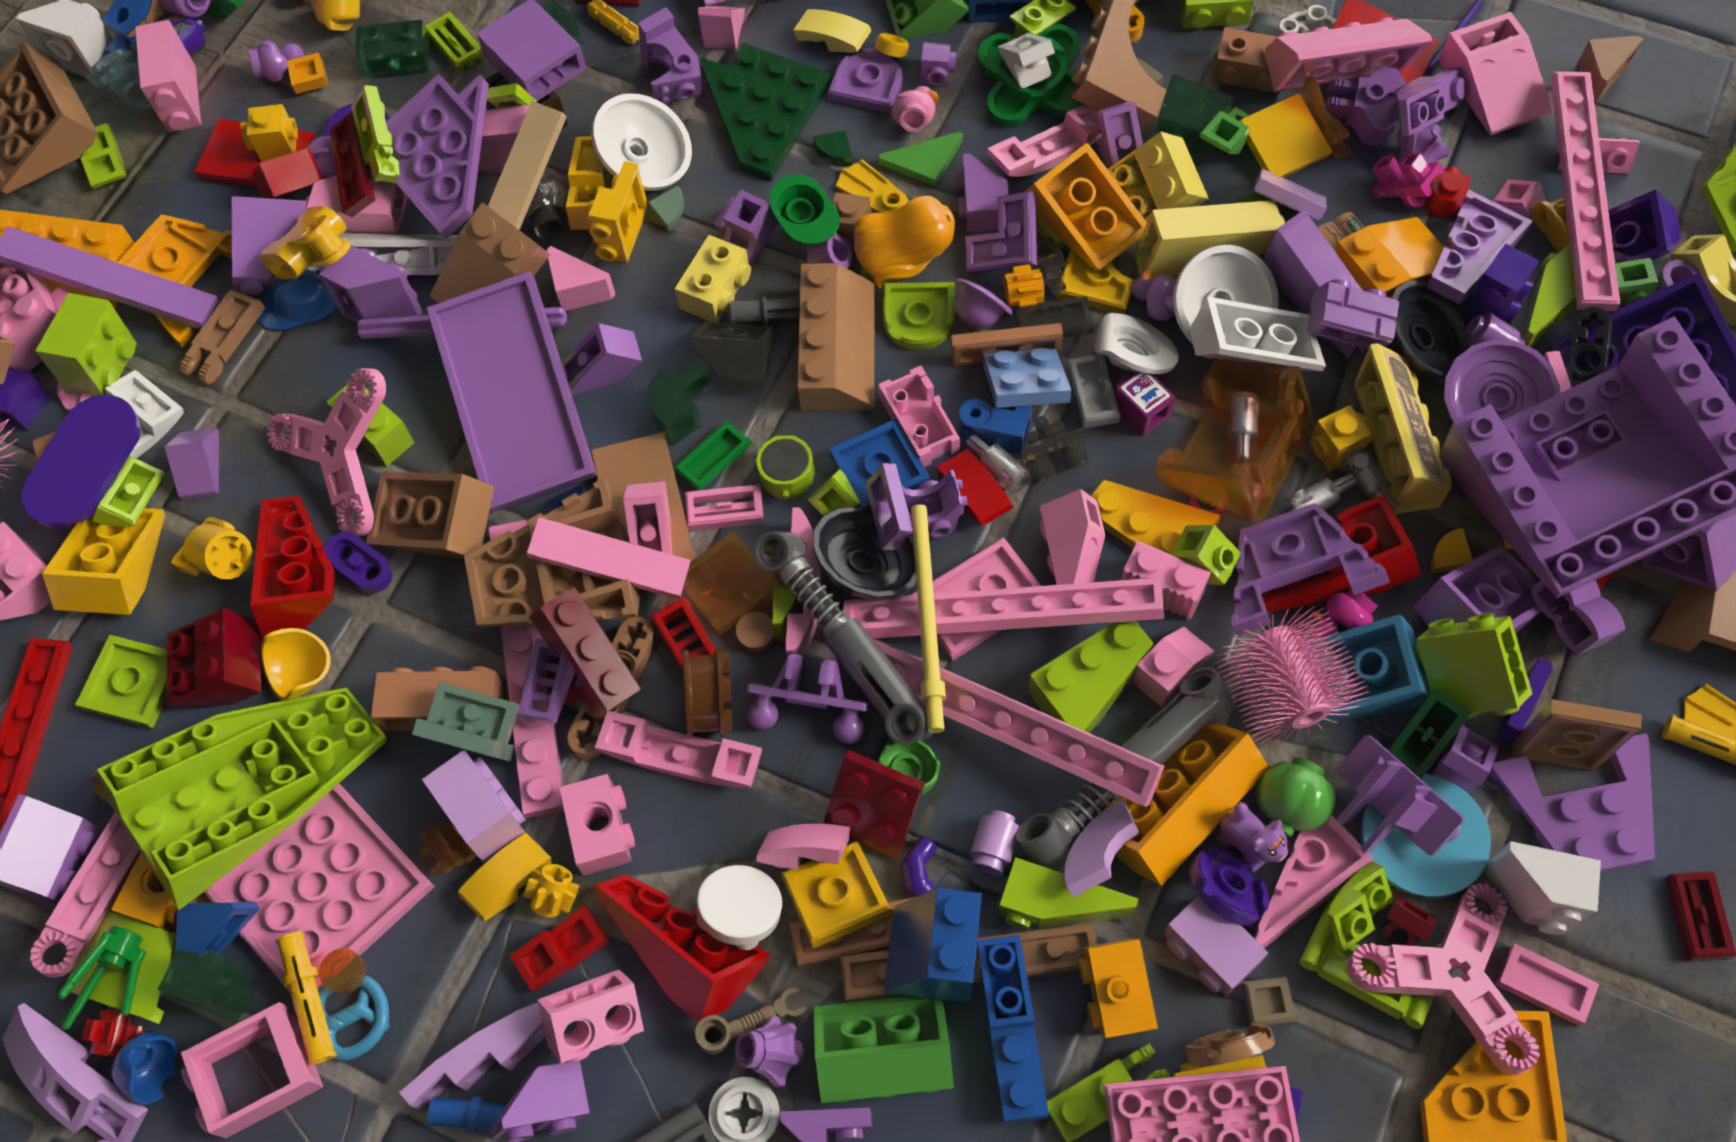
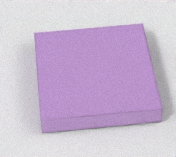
M1261 169L1256 179L1255 192L1298 212L1304 210L1311 218L1317 221L1321 220L1327 209L1326 197L1270 171Z

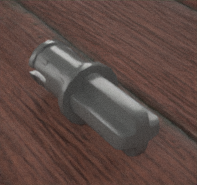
M762 296L763 300L730 301L732 325L751 322H764L765 325H768V321L800 319V298L766 300V296Z

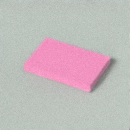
M1004 537L932 581L933 594L1041 586ZM1001 630L937 634V642L950 660L954 661Z

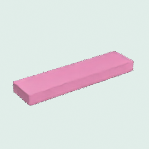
M540 517L538 518L527 551L528 558L614 582L628 579L635 588L678 600L681 597L691 560Z

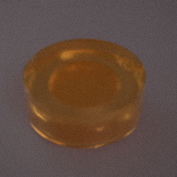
M340 948L330 952L323 959L319 969V977L322 984L337 994L353 992L362 984L366 976V964L363 958L347 948Z

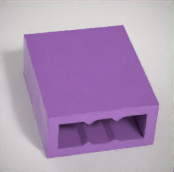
M527 0L476 33L484 58L510 84L517 83L537 101L587 69L580 44L535 0Z

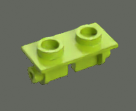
M1034 0L1010 15L1009 19L1017 24L1013 36L1018 38L1027 33L1039 35L1053 24L1061 23L1077 7L1068 0Z

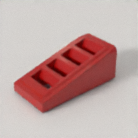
M685 596L651 615L653 623L683 673L684 657L680 650L699 639L703 646L689 653L690 655H703L707 652L709 655L715 654V647ZM685 614L688 620L668 631L665 624ZM692 627L695 633L680 642L675 643L673 640L674 636Z

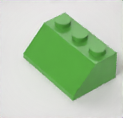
M902 996L814 1006L815 1062L821 1103H845L856 1099L889 1098L899 1094L933 1093L943 1089L954 1088L943 1000Z

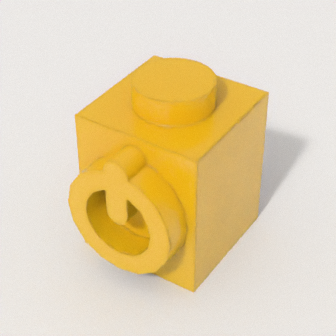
M283 104L248 108V120L241 122L244 143L249 151H256L261 161H268L296 152L297 124L294 118H289Z
M1351 405L1318 420L1309 444L1328 471L1331 472L1347 464L1354 456L1363 454L1367 444L1373 440V431L1368 417L1361 413H1356Z

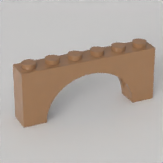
M1100 0L1104 3L1103 9H1099L1091 24V28L1095 31L1083 47L1081 54L1086 57L1084 62L1079 64L1073 75L1072 82L1076 83L1071 97L1097 111L1129 101L1135 102L1140 132L1143 134L1159 117L1167 90L1148 76L1139 64L1132 49L1129 35V19L1133 4L1139 0Z

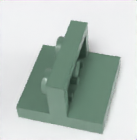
M439 682L427 721L417 718L412 735L511 762L515 746L508 743L520 704Z

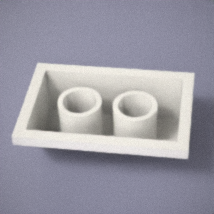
M1206 297L1189 329L1195 355L1294 372L1323 371L1326 366L1316 335L1307 331L1309 314Z

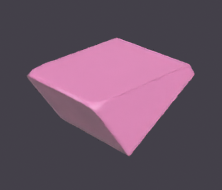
M1508 179L1493 202L1533 221L1534 206L1538 202L1545 201L1541 182Z

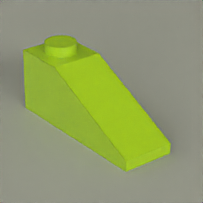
M1570 244L1559 254L1551 252L1538 268L1542 273L1534 286L1521 337L1525 339V345L1530 348L1577 306Z
M1015 857L1000 902L998 915L1005 917V923L1021 930H1029L1030 926L1042 929L1129 918L1133 916L1139 899L1099 885L1073 897L1066 887L1064 873Z

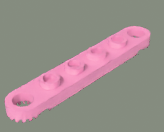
M116 813L111 817L46 922V927L38 940L34 942L33 948H31L30 961L40 974L46 977L55 978L63 976L76 966L120 893L141 853ZM54 944L65 945L67 953L63 962L53 966L46 965L43 962V954L48 947Z

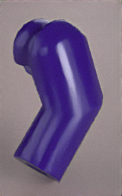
M925 836L919 837L900 866L904 889L909 895L914 894L915 897L934 890L933 882L927 879L928 875L925 865L936 851L937 846Z

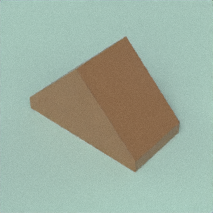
M1627 36L1591 39L1588 41L1578 66L1580 72H1591L1594 104L1602 98L1630 65L1644 40L1643 38Z

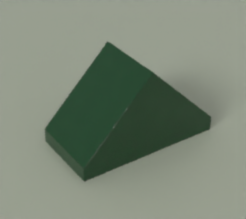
M1434 689L1388 751L1422 779L1471 713Z

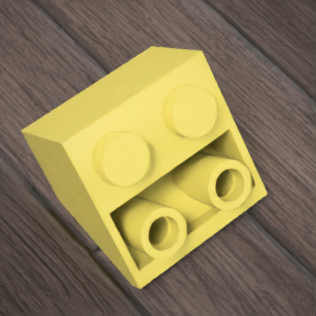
M1159 132L1108 168L1110 174L1146 222L1152 210L1195 207L1209 199L1183 138Z

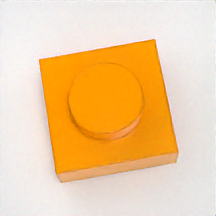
M319 52L288 60L291 85L296 94L329 86L324 63Z

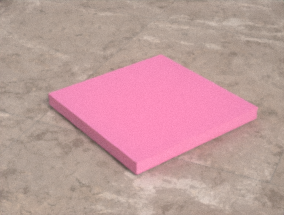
M339 783L296 822L214 883L204 893L212 903L256 902L259 905L260 910L239 934L282 984V977L286 974L276 939L289 933L302 931L311 966L316 967L319 977L315 981L319 989L330 979L339 976L435 886Z

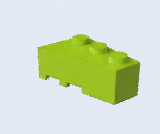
M1137 621L1113 622L1030 674L1028 693L1043 713L1091 733L1095 726H1098L1106 712L1117 698H1120L1131 684L1137 664L1152 650L1153 642Z

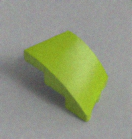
M108 911L76 966L73 968L69 978L96 946L101 934L107 932L110 926L126 928L137 933L143 939L139 948L146 950L147 953L140 965L129 1014L159 1024L164 1011L159 1009L157 1004L160 992L172 982L176 934ZM97 960L70 993L79 996L96 968ZM125 965L122 971L107 968L88 999L121 1011L130 965Z

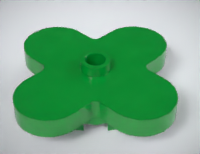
M1053 24L1037 35L1051 39L1055 53L1046 57L1051 70V76L1026 88H1021L1018 85L998 46L1017 37L1007 33H997L989 36L982 42L979 48V66L985 75L997 82L987 97L988 114L994 123L1007 128L1020 126L1038 108H1042L1056 117L1065 118L1066 112L1084 105L1071 97L1076 83L1072 82L1075 71L1070 68L1078 58L1080 44L1077 33L1071 27L1063 24Z

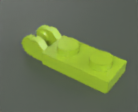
M1147 1044L1133 1052L1122 1061L1118 1058L1047 1101L1049 1116L1064 1142H1074L1108 1121L1104 1084L1132 1082L1133 1080L1127 1071L1151 1059L1152 1055L1156 1053L1151 1044ZM1164 1068L1151 1073L1145 1080L1170 1078V1075Z

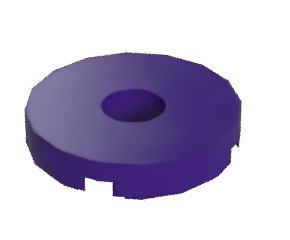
M1210 848L1207 852L1202 851L1191 862L1189 876L1194 890L1200 899L1222 918L1239 925L1254 924L1268 910L1270 898L1265 883L1261 878L1256 881L1250 874L1252 871L1250 865L1234 853L1220 848Z

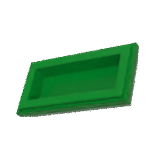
M726 420L673 469L696 490L700 491L745 452L753 442Z

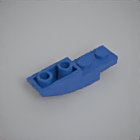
M1020 935L978 940L977 946L986 1015L1004 1125L1048 1119L1049 1112L1034 1029V1015Z

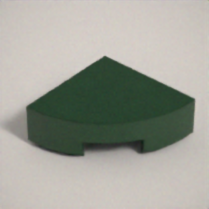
M846 131L813 136L814 148L820 156H825L835 161L837 165H853Z

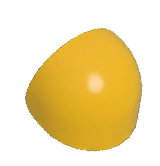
M297 628L281 629L267 634L262 640L261 660L265 677L273 693L282 701L295 699L307 694L319 684L329 670L330 653L327 646L318 636L309 631Z

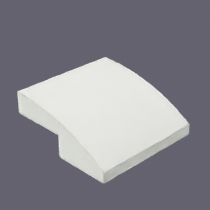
M136 370L115 381L110 387H105L107 395L124 399L138 415V421L141 424V434L130 456L136 459L158 442L184 413L181 406Z

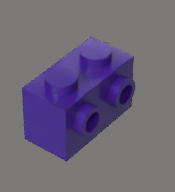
M1505 243L1483 274L1463 314L1464 317L1472 320L1477 315L1482 316L1489 312L1511 324L1522 307L1521 303L1534 285L1529 279L1539 261Z

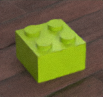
M68 293L39 343L36 353L68 394L81 396L82 393H86L94 397L107 395L105 387H110L112 383L120 379V375L128 360L134 355L137 342L109 300Z

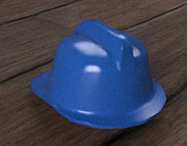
M306 269L297 279H280L277 286L268 290L261 297L260 301L265 309L258 319L269 330H289L310 322L325 319L334 313L338 307L320 275L315 271Z

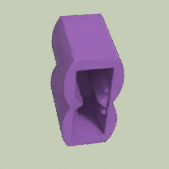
M1541 580L1531 587V593L1536 605L1548 618L1554 620L1556 630L1562 641L1577 654L1602 646L1625 630V624L1619 611L1611 602L1601 597L1596 581L1590 582L1559 598H1556Z

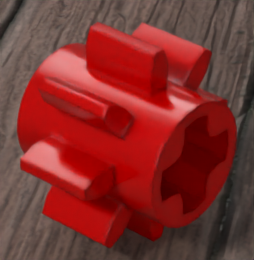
M101 1009L98 1020L86 1019L81 1040L92 1042L90 1054L115 1057L131 1038L142 1033L143 1027L132 1025L134 1019L132 1014L123 1016L121 1011Z

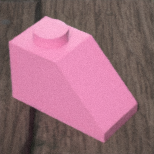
M666 481L627 485L623 502L629 542L673 555L671 517Z
M1184 626L1163 637L1137 664L1132 683L1163 708L1180 690L1182 680L1192 671L1201 668L1214 655L1215 651Z

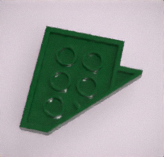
M743 42L727 66L702 57L700 60L701 70L741 170L773 181L832 82L831 73Z

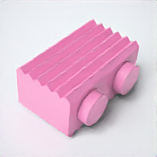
M1137 541L1124 567L1121 580L1161 578L1164 610H1170L1172 614L1178 613L1179 617L1185 616L1186 620H1190L1204 594L1211 572Z

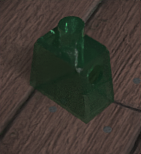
M1173 74L1159 112L1155 135L1159 132H1164L1183 138L1188 152L1195 155L1200 154L1209 144V142L1200 138L1201 132L1219 111L1226 114L1230 113L1234 97Z

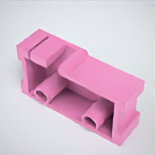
M921 365L911 369L910 374L892 382L889 379L878 384L879 398L890 418L892 420L897 419L924 467L932 464L933 459L950 452L953 455L960 451V437L941 407L940 396L934 397V386Z

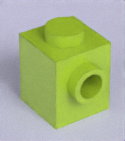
M1186 525L1170 555L1210 571L1211 574L1207 585H1225L1241 553L1215 525Z

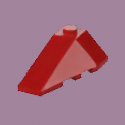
M1384 494L1348 508L1336 517L1337 524L1344 529L1346 536L1355 544L1359 543L1367 551L1368 556L1376 564L1380 563L1387 572L1390 583L1364 591L1365 595L1383 592L1422 576L1413 545ZM1338 566L1320 574H1315L1283 587L1264 592L1261 595L1267 612L1327 602L1333 594L1347 593L1351 587L1343 567Z
M300 495L261 500L250 606L261 636L264 638L267 634L281 629L297 628L305 630L331 604L334 598L335 572L324 551L321 540L316 534Z
M627 874L595 885L594 893L666 995L698 1023L706 1016L718 1015L728 1010L769 961L770 955L758 945L751 950H742L736 945L727 944L715 939L698 926L697 910L695 908L690 912L681 910L669 904V895Z

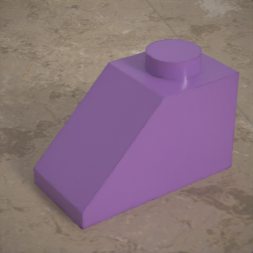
M598 323L561 363L571 394L575 395L622 382L642 362V358L633 331Z

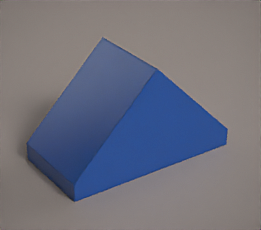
M256 902L190 903L180 910L177 909L175 967L178 971L207 970L260 910L259 905Z

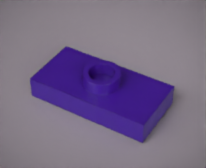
M1539 658L1528 670L1527 676L1532 695L1520 706L1517 712L1505 716L1495 737L1496 739L1509 745L1523 732L1553 670V664Z

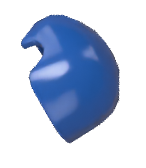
M145 1031L131 1038L119 1050L111 1066V1075L118 1091L133 1102L144 1106L162 1099L164 1096L161 1088L163 1082L167 1078L177 1075L174 1061L177 1048L174 1039L158 1031Z

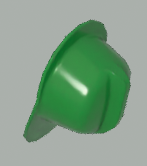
M793 174L781 178L774 184L769 198L771 210L780 226L793 240L802 244L815 245L826 242L835 235L839 229L840 216L836 207L816 180L806 175Z

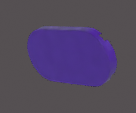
M98 395L80 402L67 414L23 486V507L39 525L49 529H65L70 527L68 524H73L76 521L82 523L96 512L98 505L112 486L141 434V424L138 421V415L127 401L113 395Z

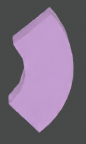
M1123 799L1096 816L1084 828L1072 845L1065 863L1064 876L1066 887L1073 897L1110 879L1111 863L1115 854L1124 843L1139 833Z

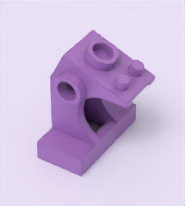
M667 7L639 22L641 62L648 71L661 63L670 69L667 73L651 82L652 98L667 105L670 103V100H687L696 95H701V73L698 56L674 27V16Z
M882 463L865 482L882 550H896L910 534H913L912 516L908 512V508L914 505H925L927 507L930 537L942 538L955 531L960 515H963V506L968 504L967 497L961 496L959 489L963 488L962 479L956 480L954 470H950L939 482L934 480L926 481L920 484L916 490H911L901 485L896 464Z

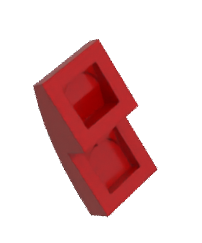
M968 449L936 466L941 480L950 470H954L956 480L962 479L963 488L959 489L961 496L967 497L968 504L963 506V508L981 527L1013 509L1012 502L998 482Z
M582 906L552 931L543 930L510 957L530 990L535 992L587 960L610 943L611 940L590 907Z

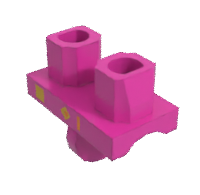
M1421 152L1410 153L1399 164L1393 155L1383 156L1372 169L1379 181L1372 189V192L1376 198L1399 197L1407 207L1419 208L1432 195V188L1430 187L1432 179L1436 175H1441L1444 168L1440 162L1427 163Z

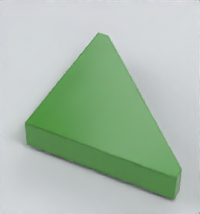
M956 132L881 153L878 157V165L936 187L961 146L963 133Z

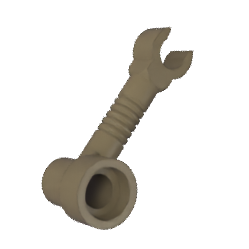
M789 988L783 992L780 999L773 1001L772 1004L730 1022H727L718 1015L704 1017L699 1021L695 1030L698 1047L709 1055H718L727 1048L731 1040L738 1038L742 1032L752 1031L760 1028V1026H764L766 1021L773 1016L779 1017L780 1021L786 1018L791 1020L801 1018L806 1013V1006L798 1010H790L785 1004L789 998L798 995L799 989ZM710 1034L720 1035L721 1039L717 1043L712 1044L706 1041L707 1036Z

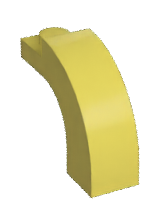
M1724 234L1694 235L1670 253L1671 260H1685L1696 266L1725 321L1736 326V262L1731 254Z

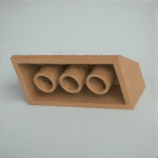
M838 263L801 264L798 393L801 411L874 410L875 284Z

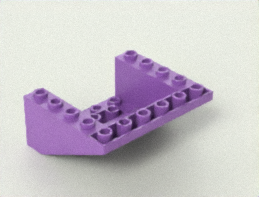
M1675 316L1638 333L1618 366L1505 420H1500L1491 404L1455 420L1440 453L1441 458L1458 486L1556 598L1736 514V406Z

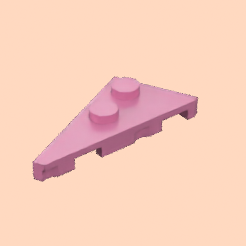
M1332 815L1321 827L1298 834L1289 859H1287L1276 884L1268 910L1263 914L1254 937L1263 948L1267 947L1341 890L1360 869L1374 861V858L1369 853H1364L1360 849L1362 846Z

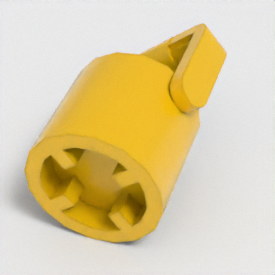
M209 517L188 534L184 545L173 557L171 563L183 573L197 577L202 572L219 579L230 580L239 577L247 570L252 560L253 551L251 543L246 536L235 531L231 524Z

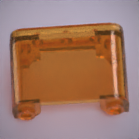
M1215 359L1208 374L1204 375L1201 382V392L1208 404L1206 412L1183 454L1179 449L1168 448L1158 457L1155 467L1156 474L1161 483L1169 488L1243 521L1261 523L1266 518L1310 431L1312 407L1300 366ZM1239 398L1251 399L1253 406L1259 403L1258 418L1252 415V438L1250 440L1249 460L1247 462H1243L1244 437H1242V462L1236 460L1235 402Z

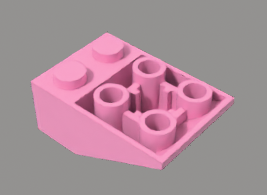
M1511 12L1449 33L1439 62L1444 70L1462 67V77L1466 82L1464 99L1490 136L1552 114L1553 110L1529 36Z
M0 263V334L16 343L9 366L16 371L20 369L30 371L42 361L36 353V349L58 311L50 295L53 291L41 276Z

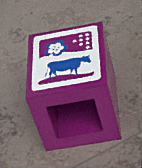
M1140 371L1135 375L1130 373L1123 377L1116 386L1115 398L1120 414L1142 436L1171 416L1175 396L1153 374Z

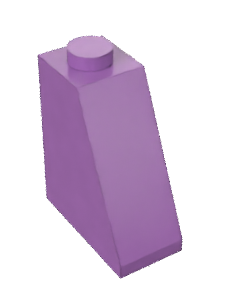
M232 196L233 290H240L242 293L255 295L272 288L277 277L257 256L269 244L281 239L298 223L295 220L306 210V201Z

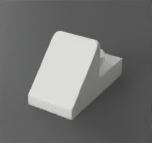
M1027 33L998 46L1003 59L1021 88H1026L1051 76V70L1046 58L1055 53L1051 39Z

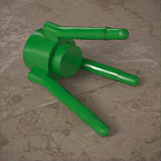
M110 926L107 932L101 934L96 946L58 992V998L65 999L97 960L96 968L62 1023L63 1029H69L107 968L122 971L125 965H130L121 1014L127 1016L130 1013L140 965L147 953L146 950L139 948L143 940L141 936L131 930L118 926Z

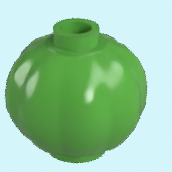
M1293 757L1291 763L1281 761L1272 765L1258 780L1255 790V800L1258 808L1270 820L1269 825L1274 821L1281 820L1282 829L1286 837L1292 838L1294 832L1313 831L1324 825L1332 815L1335 807V793L1332 784L1323 777L1325 770L1322 767L1306 759Z

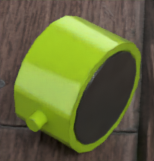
M792 435L775 436L766 441L759 449L756 462L761 485L768 494L778 499H794L808 491L813 484L815 471L811 449L805 441Z

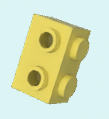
M708 235L675 287L679 309L717 324L723 313L730 311V301H734L741 285L744 286L749 280L751 266L749 265L747 250Z

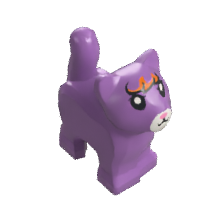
M1237 803L1220 822V829L1215 834V839L1225 849L1234 845L1243 854L1242 859L1252 868L1250 873L1252 874L1266 862L1282 861L1288 854L1287 839L1282 829L1281 820L1264 826L1249 811L1245 803Z

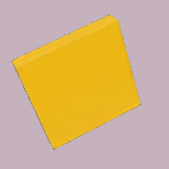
M1300 93L1240 120V122L1250 127L1246 142L1261 169L1263 168L1280 177H1287L1329 157L1333 152Z
M858 841L846 846L839 864L821 863L811 860L799 865L797 870L789 869L781 873L784 885L813 949L891 916L890 906Z

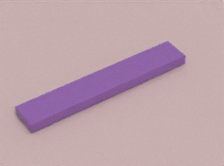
M10 226L6 228L0 237V263L200 330L218 305V299L215 295Z

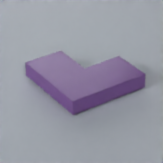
M1029 191L997 197L998 232L965 237L966 272L977 274L1013 269L1014 266L1037 265L1036 201L1034 193Z

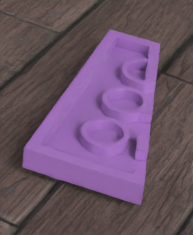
M1468 190L1427 288L1461 304L1478 286L1483 274L1505 243L1515 247L1528 233L1533 221Z

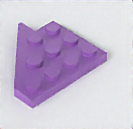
M437 74L386 122L387 129L392 135V156L399 162L400 175L395 183L446 239L468 220L473 213L489 84L481 75L457 94Z

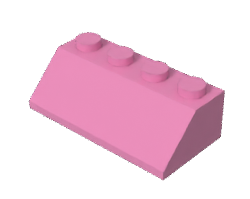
M1383 18L1372 24L1361 25L1359 22H1352L1336 29L1328 30V27H1318L1308 33L1284 32L1275 38L1266 50L1265 57L1274 91L1327 84V82L1336 78L1341 80H1356L1360 76L1367 78L1382 66L1395 68L1399 73H1402L1432 42V38L1429 33L1408 19L1392 20V18Z

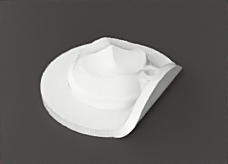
M1109 313L1100 322L1095 341V352L1100 355H1108L1110 362L1115 366L1133 373L1140 371L1149 374L1168 373L1176 366L1179 358L1176 347L1166 335L1154 326L1138 318L1119 313Z

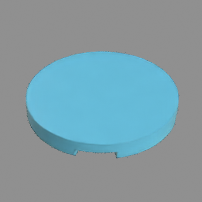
M1425 774L1421 780L1465 818L1458 837L1452 842L1445 843L1435 855H1427L1399 828H1395L1369 854L1374 858L1373 862L1384 866L1389 887L1393 886L1407 894L1422 897V900H1439L1462 892L1480 876L1489 859L1491 836L1487 820L1481 808L1466 791L1444 778ZM1371 803L1366 805L1361 820V829L1359 830L1361 846L1364 845L1386 818Z

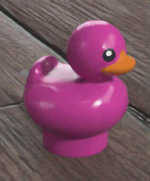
M1350 588L1347 593L1340 592L1330 596L1327 601V614L1318 618L1310 625L1331 617V619L1315 627L1319 628L1332 623L1315 633L1318 634L1334 628L1320 637L1323 638L1338 631V622L1349 630L1373 623V616L1371 614L1378 605L1363 592L1354 595ZM1318 612L1315 615H1313V619L1325 613Z

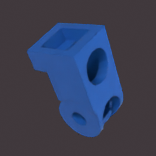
M981 399L968 400L962 404L959 410L961 435L968 440L970 436L975 434L988 446L1022 454L1031 425L1032 406H1016L1015 411L994 406L990 407L989 404Z

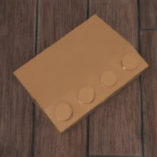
M24 41L0 71V190L6 194L78 159L85 149L93 145L98 135L94 124L60 62Z

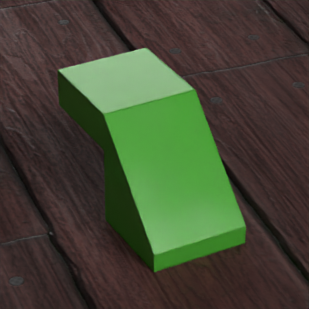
M1234 107L1229 114L1219 111L1201 132L1200 138L1228 154H1244L1249 148L1246 141L1250 127L1240 122V120L1250 115L1237 107Z

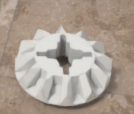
M739 1077L723 1084L714 1094L709 1107V1123L714 1135L720 1142H766L775 1134L780 1117L779 1104L774 1092L767 1084L752 1077ZM744 1095H747L750 1109L763 1113V1116L749 1119L745 1133H743L739 1119L728 1116L726 1113L740 1110L742 1102H744Z

